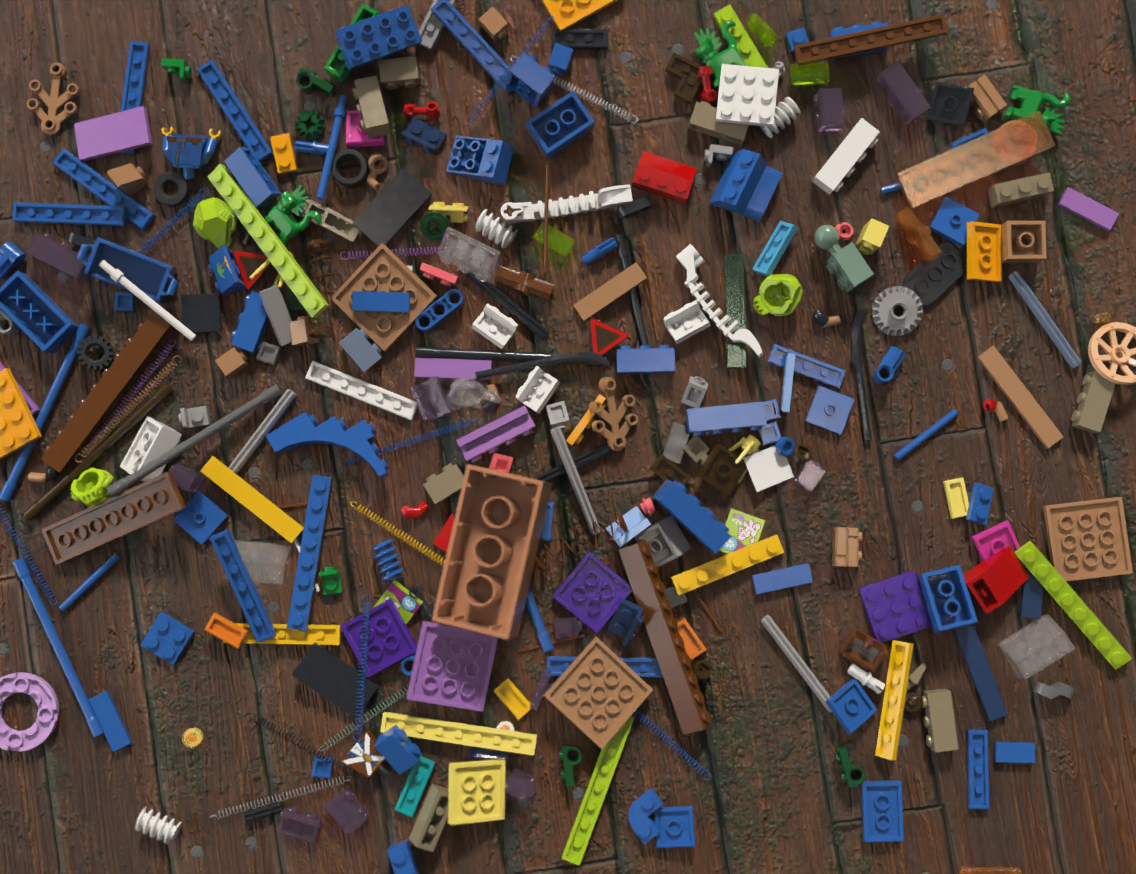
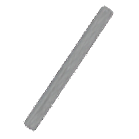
M291 389L286 390L228 468L238 474L296 397L295 392Z
M555 427L551 429V434L592 535H595L592 523L594 521L598 526L599 524L561 428ZM595 525L596 534H598L600 530Z
M769 615L764 616L761 619V623L827 711L831 713V709L825 702L830 698V695Z

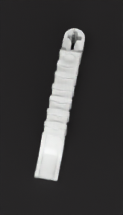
M628 184L600 189L597 194L589 191V195L586 196L582 193L579 197L573 198V196H569V199L561 197L557 201L549 199L548 218L566 217V215L587 213L588 211L603 210L615 205L633 202L631 186ZM538 201V204H532L531 202H508L501 207V215L507 223L544 220L545 203H542V201ZM512 209V216L509 217L507 214L508 210Z
M690 244L676 256L687 270L685 285L687 288H690L691 294L697 298L696 300L699 305H702V309L705 313L709 314V318L716 323L717 328L723 331L724 336L729 337L733 343L741 342L747 344L760 358L763 353L754 335L747 329H740L732 334L740 323L735 320L726 328L724 325L731 318L726 315L719 320L718 316L723 311L720 308L714 312L711 310L716 305L713 299L708 304L704 301L710 294L707 291L702 295L698 293L704 288V285L701 282L699 284L696 282L699 279L696 268L704 262V259Z

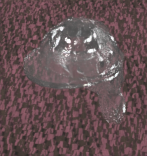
M462 377L455 379L450 385L447 405L455 410L464 406H473L484 399L494 403H499L502 399L495 392L485 389L475 379Z

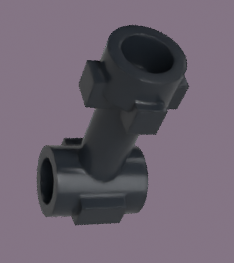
M412 585L409 587L410 597L414 599L419 598L423 601L420 606L423 610L420 613L422 617H425L427 620L433 616L435 607L428 605L422 596L423 589L421 586Z

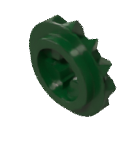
M312 109L304 110V112L298 114L295 120V130L301 138L314 140L324 132L325 121L320 113ZM312 119V123L315 125L310 126V129L307 130V126L304 123H308Z
M431 211L421 219L420 230L427 239L439 241L449 234L450 222L447 216L442 215L440 212ZM432 222H440L439 229L436 227L431 229Z

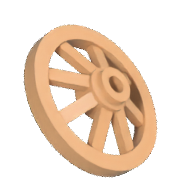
M1121 322L1109 323L1099 328L1089 341L1088 354L1094 369L1103 378L1119 385L1136 383V375L1126 365L1136 367V360L1130 358V356L1136 354V348L1130 350L1127 348L1132 337L1136 340V327ZM1115 331L1126 333L1120 345L1117 343ZM1107 332L1111 347L1101 339V336ZM1098 346L1108 355H1099ZM1109 361V363L1111 364L1110 369H1108L1102 362ZM1118 366L1126 376L1116 374Z

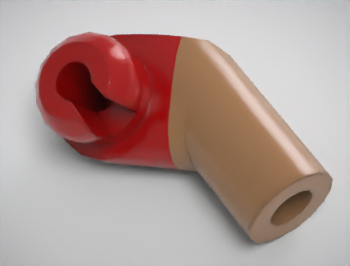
M992 399L984 401L983 409L996 413L1000 422L1009 418L1001 402Z

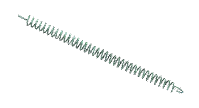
M395 694V696H396L397 700L392 696L394 702H392L391 699L389 698L391 704H389V703L387 702L388 708H389V705H392V703H395V701H398V698H399V697H398L396 694ZM371 711V713H372L373 717L370 716V714L368 713L370 719H368L367 717H366L367 721H365V720L363 719L364 724H365V722H368V720H371V718H374V715H375V714H374L372 711ZM347 728V730H348L349 734H347V733L345 732L346 736H344L343 734H342L343 738H341V737L339 736L340 741H341V739H344V737H347V735H350V732H351V731H349L348 728Z

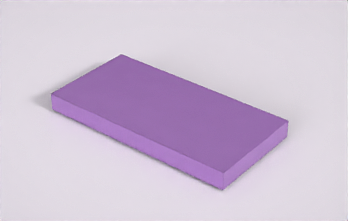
M144 106L74 124L79 160L81 161L152 144L147 108Z

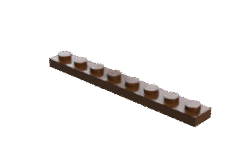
M944 14L798 44L794 46L797 64L801 66L946 35L948 28Z

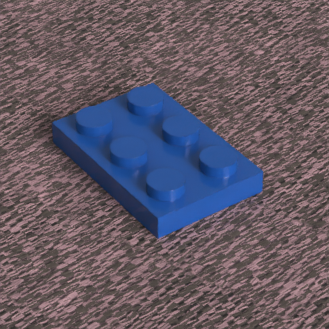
M900 780L864 781L861 783L863 841H904L902 782Z

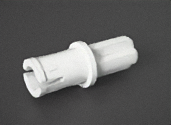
M856 664L850 665L847 671L848 674L859 680L861 685L868 686L877 694L882 692L879 689H884L885 684L873 677L871 672L864 671Z

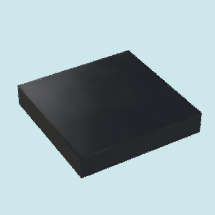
M936 82L927 120L965 127L974 88Z
M221 294L181 295L182 324L193 333L222 332Z

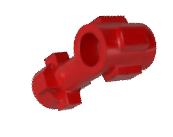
M710 65L701 66L698 71V76H702L704 88L700 93V97L707 103L713 102L717 97L716 92L711 90L709 75L713 74V71L710 69Z
M429 102L426 107H415L414 104L404 105V116L408 117L428 115L430 121H436L441 113L440 107L435 102Z

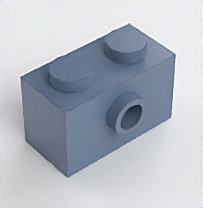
M356 328L342 339L339 344L362 371L365 372L382 358L380 355L382 351L375 343L371 345L367 340L369 336L363 329L358 330Z

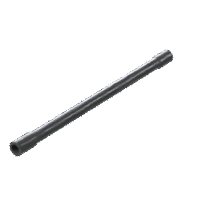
M277 384L273 385L256 398L134 473L107 487L108 492L114 498L127 490L131 485L264 403L282 394Z

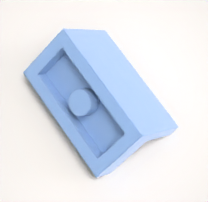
M637 506L623 515L629 530L627 534L616 522L612 523L613 539L619 547L651 525ZM609 525L606 530L612 536L611 526Z

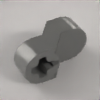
M1037 682L1033 692L1049 699L1059 695L1072 699L1076 689L1061 682H1056L1050 686Z

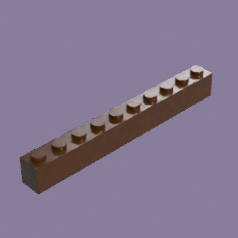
M150 309L148 318L138 325L137 332L126 341L123 351L114 357V363L111 367L104 370L101 380L90 389L89 396L79 403L77 412L67 419V425L55 435V441L52 445L45 448L41 460L59 473H67L76 461L75 456L78 453L81 454L84 448H86L87 443L90 442L89 440H92V437L95 436L94 434L105 423V420L108 419L175 330V327L153 309ZM166 310V311H167L168 313H170L173 317H175L179 322H181V320H180L179 318H177V317H176L175 315H173L171 312H169L168 310Z
M644 540L619 549L618 551L637 604L644 608L641 616H644L643 621L683 734L704 730L711 725V716L706 710L704 696L699 690L697 677L691 667L690 657L685 651L684 640L679 634L677 621L671 611V604L664 592V584L658 575V567L651 555V548L647 541Z

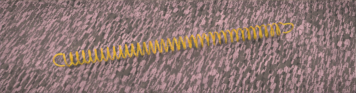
M425 545L421 548L422 553L427 552L428 547L424 550Z

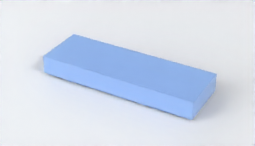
M787 353L785 359L780 406L783 412L790 411L796 355L794 353Z

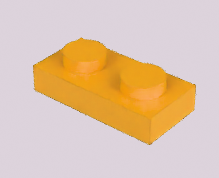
M286 133L270 137L278 174L282 175L298 171L290 134Z

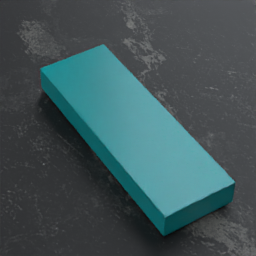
M419 756L418 763L413 765L395 811L413 817L436 762Z

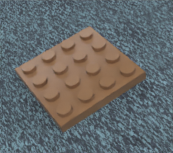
M381 243L330 299L363 329L383 351H387L411 326L416 317L427 309L438 296L384 243ZM353 291L411 293L410 313L353 311L352 293Z
M1122 497L1043 506L1051 565L1065 581L1133 573Z
M594 637L543 696L600 749H603L653 689L600 639Z

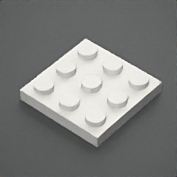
M722 64L716 122L773 127L779 69Z

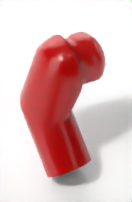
M423 500L416 508L408 507V505L403 506L401 514L406 519H419L430 506Z

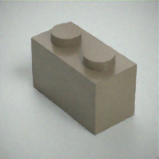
M416 56L378 60L380 80L383 88L394 90L400 86L412 88L416 84H421Z
M450 463L442 468L443 472L436 476L434 473L425 479L426 483L423 485L435 504L442 502L462 489L464 475L457 464L452 465Z

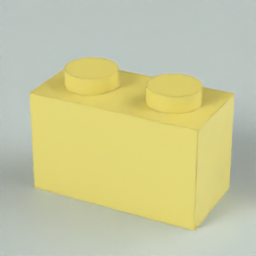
M871 218L863 226L855 244L856 248L859 249L858 251L865 255H872L881 247L889 226Z

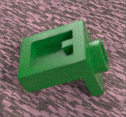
M162 58L161 66L167 73L178 75L180 72V79L184 83H189L192 69L184 59Z
M335 566L323 568V572H318L319 576H321L323 595L343 592L341 569L335 570Z

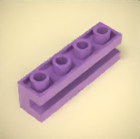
M523 406L456 441L466 461L471 460L474 463L482 459V454L486 452L492 454L499 450L498 446L504 443L506 446L517 441L516 437L520 435L525 437L533 433V428L536 426L526 406Z

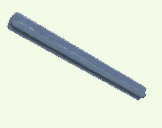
M1018 271L1010 274L1008 278L1070 367H1078L1082 363L1021 274Z

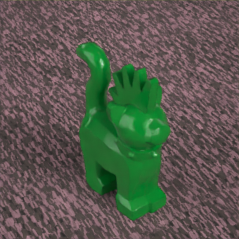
M727 21L721 27V34L728 43V49L720 53L716 50L722 45V42L717 43L720 37L714 39L715 31L712 32L711 36L709 28L706 29V35L702 29L699 30L700 36L697 32H694L700 45L695 50L696 56L701 57L706 65H710V69L713 71L711 75L715 80L713 83L714 89L719 88L722 64L746 66L737 48L734 36L729 33V28L736 26V23L733 21Z
M1016 85L1012 86L1009 101L1014 102L1018 100L1021 102L1020 108L1008 107L1001 121L1006 122L1009 119L1022 121L1034 129L1038 135H1044L1047 130L1057 135L1062 134L1058 129L1063 130L1065 128L1060 125L1065 120L1057 119L1062 114L1053 115L1055 110L1049 112V108L1043 114L1038 113L1044 102L1051 104L1055 108L1063 109L1070 102L1069 94L1065 93L1063 100L1059 101L1054 95L1028 90Z
M299 185L292 194L288 191L283 192L281 201H278V204L264 218L270 227L275 226L279 233L275 234L284 246L289 243L291 238L304 231L310 225L313 218L317 224L322 222V216L317 211L311 210L306 213L300 223L291 214L293 212L297 216H301L300 211L305 212V209L302 207L309 206V203H304L310 196H304L307 190L301 191L303 185Z

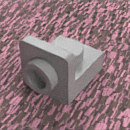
M710 144L709 150H705L704 161H707L706 167L711 166L713 157H716V160L719 161L730 159L733 147Z
M690 376L681 403L699 408L707 391L708 383L701 377L696 376L694 378Z
M561 401L546 405L551 428L560 427L562 433L570 430L571 424L565 402Z
M208 406L180 409L179 422L183 425V428L190 429L211 425Z

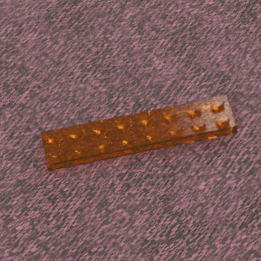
M1037 111L898 172L896 176L912 209L1054 147L1055 143L1041 112Z

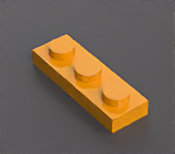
M599 394L595 401L600 402L603 409L607 405L604 403L606 398ZM596 404L594 405V410H595V411L597 410V405H596ZM588 409L566 440L568 444L573 446L574 443L577 445L584 437L581 433L585 428L590 429L595 421L593 417L596 413H592Z

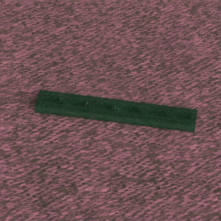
M724 254L725 316L728 315L731 318L726 323V328L735 320L740 323L732 332L734 334L740 329H745L743 254ZM726 337L727 368L747 367L746 344L741 342L733 343L729 337Z

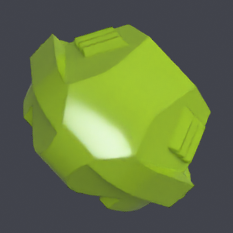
M212 197L201 201L196 206L193 226L200 237L210 240L214 246L220 249L225 245L229 247L232 243L231 234L236 229L237 218L228 204L219 198Z
M769 275L762 282L759 288V295L754 298L753 306L756 312L761 315L767 313L779 317L790 315L803 297L802 286L793 275Z
M92 467L82 472L79 478L73 481L71 485L72 499L77 502L82 501L88 507L95 506L112 497L107 487L112 485L115 479L109 472Z

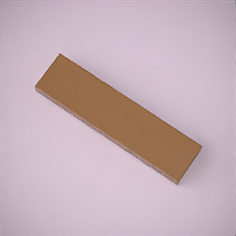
M636 262L573 306L583 321H586L648 278Z

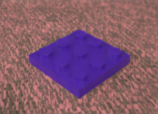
M588 552L552 597L593 631L598 633L617 610L622 598L626 599L631 593L632 587L592 553Z
M912 570L858 588L874 637L879 642L883 643L932 626L915 571Z
M392 598L372 608L370 612L363 613L340 626L359 663L367 665L364 667L367 669L365 670L367 677L412 654L417 649V644Z

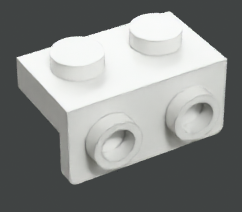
M697 300L687 303L683 308L671 312L664 317L666 328L676 344L710 326Z
M486 304L483 312L474 321L471 328L503 349L515 334L518 324L512 318L502 314L496 307Z
M536 366L529 373L524 385L518 389L515 398L539 414L561 382Z

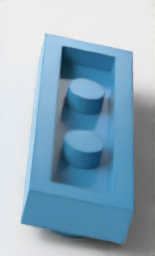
M780 221L752 270L767 277L771 275L798 228L794 224Z

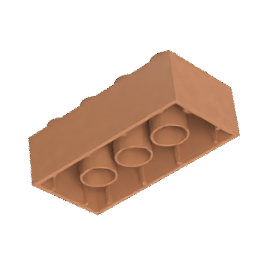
M467 465L432 621L505 639L518 636L552 483Z

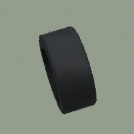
M347 149L340 151L335 155L331 167L333 176L344 187H358L368 177L369 168L367 161L356 150ZM347 158H354L361 165V172L354 179H345L339 172V165Z

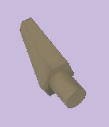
M924 663L908 677L907 690L920 683L927 668Z

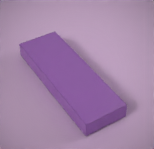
M1069 187L1065 189L1058 203V206L1106 231L1111 230L1119 213Z

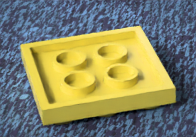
M495 759L449 763L448 824L456 825L505 819L506 760Z

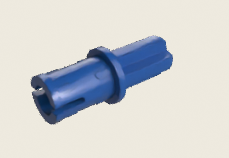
M296 141L294 148L297 152L312 153L313 156H326L329 144H321L316 141L313 143Z
M610 238L599 246L595 245L594 249L581 255V258L585 265L588 266L599 258L603 259L605 254L617 248L618 245L614 238Z

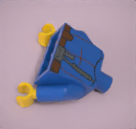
M172 126L170 127V132L167 133V129L163 127L161 130L165 135L162 145L163 153L169 162L172 163L173 167L183 168V178L194 179L195 168L204 167L212 157L217 141H220L222 138L220 130L217 135H213L214 130L213 128L210 129L209 135L211 138L208 139V136L176 134Z

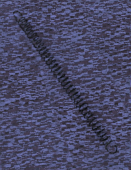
M262 718V720H261V722H260L259 724H260V726H263V728H266V729H267L268 724H267L265 727H264L265 722H264L263 725H261V723H262V721H263V719H264V718ZM296 739L294 741L295 746L298 745V748L301 747V749L306 751V745L302 748L303 743L299 746L300 741L296 744ZM341 762V764H340L339 767H338V768H339V771L342 770V769L344 770V767H345L346 764H344V766L340 769V767H341V765H342V762ZM351 769L347 773L345 772V774L349 773V776L352 775V778L355 777V780L358 779V781H361V783L365 782V785L368 784V782L366 783L368 777H366V779L363 781L365 775H363V777L359 780L361 776L360 773V775L356 778L358 771L354 776V771L350 774Z

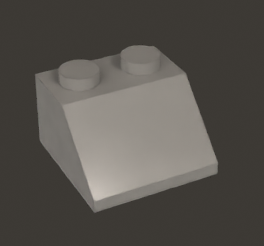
M672 515L650 526L634 537L637 543L644 540L647 541L652 551L653 561L657 567L691 549Z

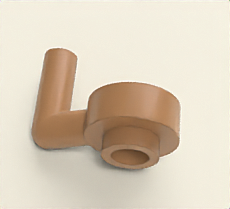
M376 153L368 159L367 165L371 171L367 178V183L376 191H379L382 186L375 179L377 174L386 171L388 161L383 155Z

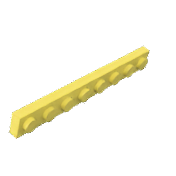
M391 712L383 713L380 731L382 733L397 725L409 737L527 755L535 754L536 734Z

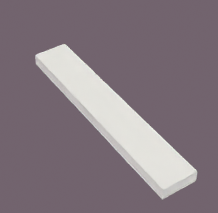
M312 361L305 377L310 381L411 421L419 405L418 402L315 361Z

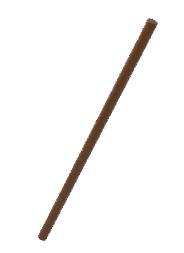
M546 165L543 274H547L549 165Z

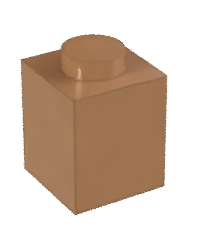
M494 7L490 8L479 18L480 26L494 42L507 35L509 30L508 23Z
M308 316L297 317V321L289 322L292 345L306 346L319 343V338H313L308 335L310 330L318 328L317 325L312 324L308 320ZM310 319L312 322L317 324V320Z
M235 347L215 360L225 376L229 378L249 365L246 361L248 357L245 352Z

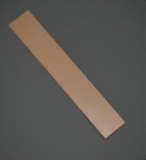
M994 345L976 357L1046 449L1063 438V435Z

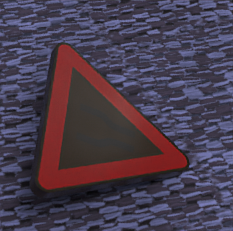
M239 250L233 251L245 287L250 290L272 263L267 265L256 277L250 279V276L268 259L267 256Z
M590 319L592 350L594 353L603 356L628 338L627 333L596 319Z

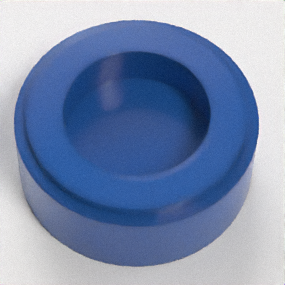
M789 437L779 438L776 442V452L782 456H790L792 454V450L795 447L793 439Z

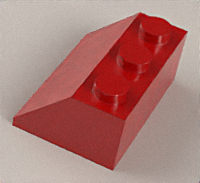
M643 151L631 187L685 205L697 168Z

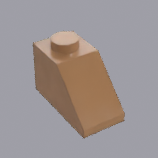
M132 163L107 171V174L118 188L129 196H132L148 183L144 178L146 173L140 166L136 168Z

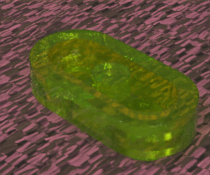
M752 13L746 19L748 29L753 33L755 32L765 46H773L778 41L776 33L757 14Z

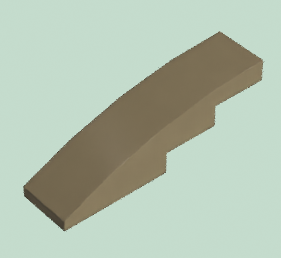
M311 199L304 202L309 203V206L302 207L305 209V212L300 211L301 216L299 217L304 218L305 214L311 210L317 211L322 216V222L317 224L313 218L311 223L348 241L354 242L359 230L352 224L353 220Z

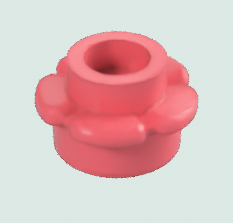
M842 222L835 227L839 233V240L847 241L854 233L853 227L847 222Z
M650 497L647 499L643 498V503L640 504L645 514L649 513L651 516V513L656 512L655 506Z

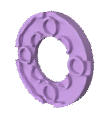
M18 672L1 677L0 748L7 751L20 752L39 746L53 733L59 719V702L55 691L48 682L31 673ZM22 692L29 694L35 699L38 705L37 720L32 727L18 731L6 725L2 718V707L10 695Z

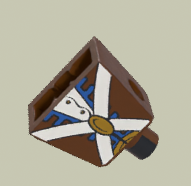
M370 730L362 736L342 760L343 763L366 777H370L375 770L385 777L392 769L383 761L385 758L374 747L377 738Z

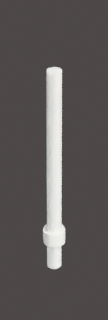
M105 260L99 264L102 269L111 275V279L116 283H121L190 341L196 337L192 331L124 277L123 272L113 268Z

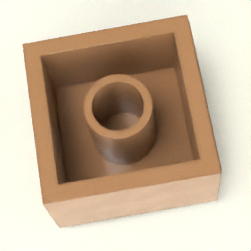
M1006 221L1001 225L1002 263H1039L1047 259L1046 221Z

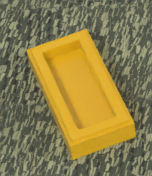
M509 678L494 689L496 695L518 720L533 708L532 704Z

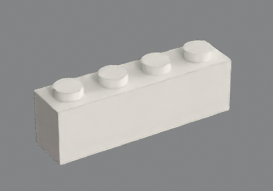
M861 118L812 182L829 195L833 190L837 192L844 184L841 181L844 176L849 177L855 170L853 167L855 162L858 161L860 163L867 155L864 152L868 146L872 148L878 141L876 136L880 131Z

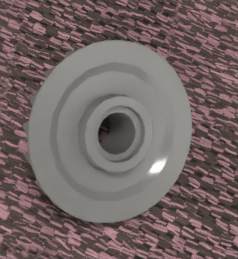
M894 286L882 291L876 297L872 307V316L877 327L884 333L893 336H901L913 331L920 323L923 314L920 298L914 291L902 286ZM897 305L903 309V313L899 317L893 313Z

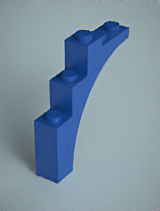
M304 412L266 435L273 450L279 455L294 448L310 444L338 445L362 456L372 465L381 478L385 479L390 475L387 471L390 469L385 459H380L378 456L380 451L376 444L372 443L377 440L375 435L377 430L372 423L368 424L365 420L348 429L344 420H339L336 416L319 425L314 415L310 416L307 412Z

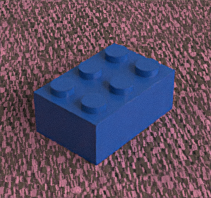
M523 53L509 71L506 85L537 108L550 91L555 76H553V72L548 67L539 65L537 63L538 60L534 56Z
M572 91L526 122V129L548 160L593 130L595 121L574 91Z
M960 565L924 573L918 577L935 634L970 626L978 622Z

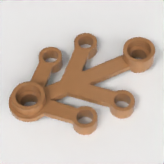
M58 62L53 63L50 67V73L53 76L50 96L38 80H32L29 83L30 89L37 93L49 108L47 115L41 109V104L38 100L30 98L27 101V107L42 120L41 129L48 135L57 134L61 129L60 123L70 115L78 112L77 105L73 102H67L72 97L80 94V88L76 84H69L67 91L59 97L61 79L67 76V68ZM59 67V71L55 72V69ZM38 84V88L34 89V85ZM76 87V91L71 93V89ZM33 102H36L35 107H31ZM65 104V110L57 115V109ZM70 106H74L72 111H69ZM52 122V127L48 128V124Z
M604 377L599 381V389L606 393L608 412L602 408V404L598 401L591 402L589 410L609 423L611 431L605 428V424L601 420L594 421L592 429L608 439L607 444L611 450L621 451L626 445L625 435L632 425L637 424L638 417L636 414H627L620 430L618 423L628 407L635 404V397L633 395L623 396L622 403L616 411L613 391L616 387V382L611 377ZM595 404L597 405V410H596V411L594 410V405H595ZM631 416L633 417V422H632V423L630 422V417H631Z

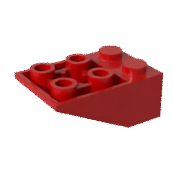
M1010 545L964 573L963 577L968 591L979 608L985 614H988L1001 606L1029 578V575Z

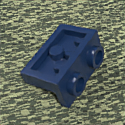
M412 117L406 131L401 133L405 143L410 146L417 145L421 147L423 152L429 155L431 153L438 154L447 136L445 132Z
M622 598L607 631L623 638L622 645L626 646L629 640L633 641L637 632L635 630L636 626L640 627L643 622L644 616L641 615L644 608Z

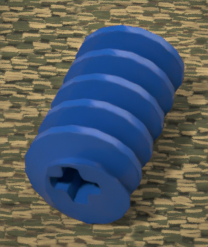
M394 539L376 544V547L371 550L373 553H378L374 559L381 560L377 567H383L379 574L386 575L382 582H388L405 576L400 575L404 568L397 567L402 562L395 560L399 553H392L397 548L396 546H390Z

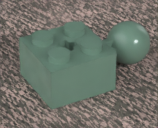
M823 225L816 230L814 235L815 243L818 247L828 249L832 256L826 261L828 264L826 267L838 279L837 284L841 290H845L848 293L874 275L853 242L841 249L838 244L839 233L835 227Z

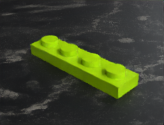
M731 5L714 13L713 17L720 29L723 23L727 21L736 23L735 27L729 28V33L734 36L737 48L746 66L768 68Z

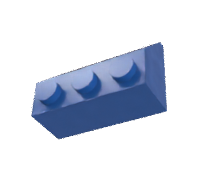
M745 149L734 152L709 202L710 205L743 215L767 165L761 154Z

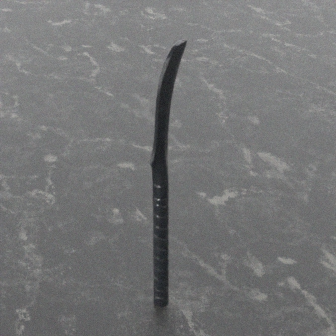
M868 307L861 309L854 317L851 331L852 357L850 361L855 369L864 441L872 440L860 349L861 329Z
M594 352L553 353L543 359L477 371L475 374L477 379L535 368L536 366L540 367L563 362L587 361L607 367L610 366V363L601 354Z

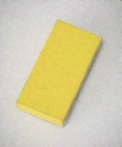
M964 478L943 481L951 519L967 516L969 501Z

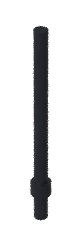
M623 234L615 236L618 245L617 254L618 258L621 259L624 271L630 267L628 259L630 255L628 248L625 247ZM634 287L629 291L641 345H649L636 288Z

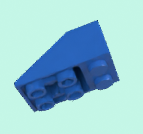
M456 136L446 172L487 183L505 185L514 148L501 140Z

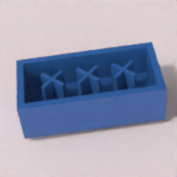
M408 4L337 29L334 33L348 71L418 46L422 42Z
M17 271L0 287V308L44 352L53 354L77 331L79 326L27 274Z
M667 480L654 494L653 498L707 549L716 554L732 537L728 533L729 528L722 522L714 520L716 516L710 510L704 507L701 508L700 505L702 503L695 496L687 494L688 489L677 481Z

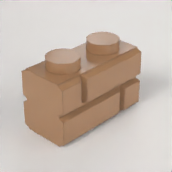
M983 75L968 86L974 88L971 105L975 109L974 113L978 119L986 122L1007 106L986 75Z
M833 527L832 566L858 567V563H861L862 553L859 551V543H862V532H859V528Z

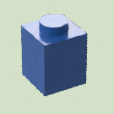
M555 43L548 62V68L554 75H567L573 57V49Z

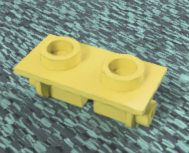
M434 202L429 207V210H433V212H440L444 216L450 215V222L464 223V221L468 220V214H464V212H467L468 206H464L463 203H453L451 206L445 205L444 202Z

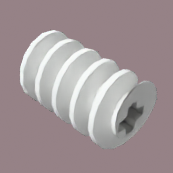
M786 97L783 102H779L775 106L773 127L760 126V128L772 139V131L778 134V126L781 129H785L784 122L790 125L791 121L789 118L791 117L793 120H796L795 113L800 114V109L791 98Z
M485 209L476 222V232L482 231L484 237L489 234V240L495 239V244L497 245L502 242L501 247L503 249L506 248L513 241L518 229L512 232V225L505 228L506 221L499 224L500 218L492 220L493 213L486 216L487 209Z
M145 807L136 822V831L139 832L143 829V834L147 835L150 832L151 838L157 835L158 841L164 838V843L169 844L176 838L182 822L180 821L175 826L174 818L168 823L167 815L161 820L160 812L153 816L154 810L151 809L146 813Z

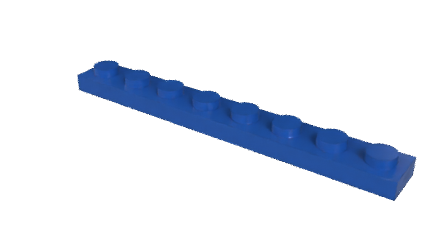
M312 476L287 628L308 630L333 481L332 477Z

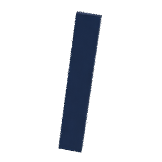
M974 625L953 629L988 721L1008 715Z

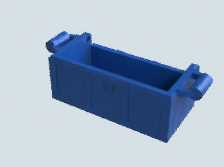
M97 237L95 244H82L77 256L86 265L84 274L127 289L121 283H116L111 279V275L99 266L105 260L113 268L123 272L124 277L151 299L164 304L167 295L174 296L179 281L174 278L177 268ZM92 247L93 249L91 255L89 257L88 262H86L84 260L86 258L89 248Z

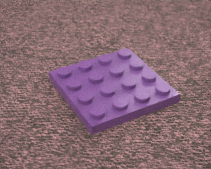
M422 621L406 698L408 700L483 712L498 637L460 627Z

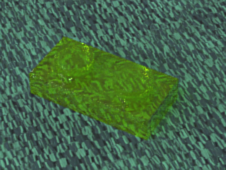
M828 62L810 63L801 66L791 64V85L829 83Z
M543 221L533 237V240L544 245ZM548 225V248L566 258L575 240Z

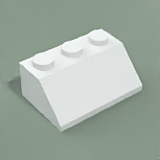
M147 416L120 467L129 474L134 473L176 447L180 442L182 434ZM165 465L147 475L141 481L147 482L162 475Z

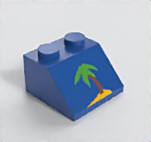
M225 245L209 257L211 263L208 266L211 273L216 276L217 281H215V285L219 292L228 296L246 289L232 250Z

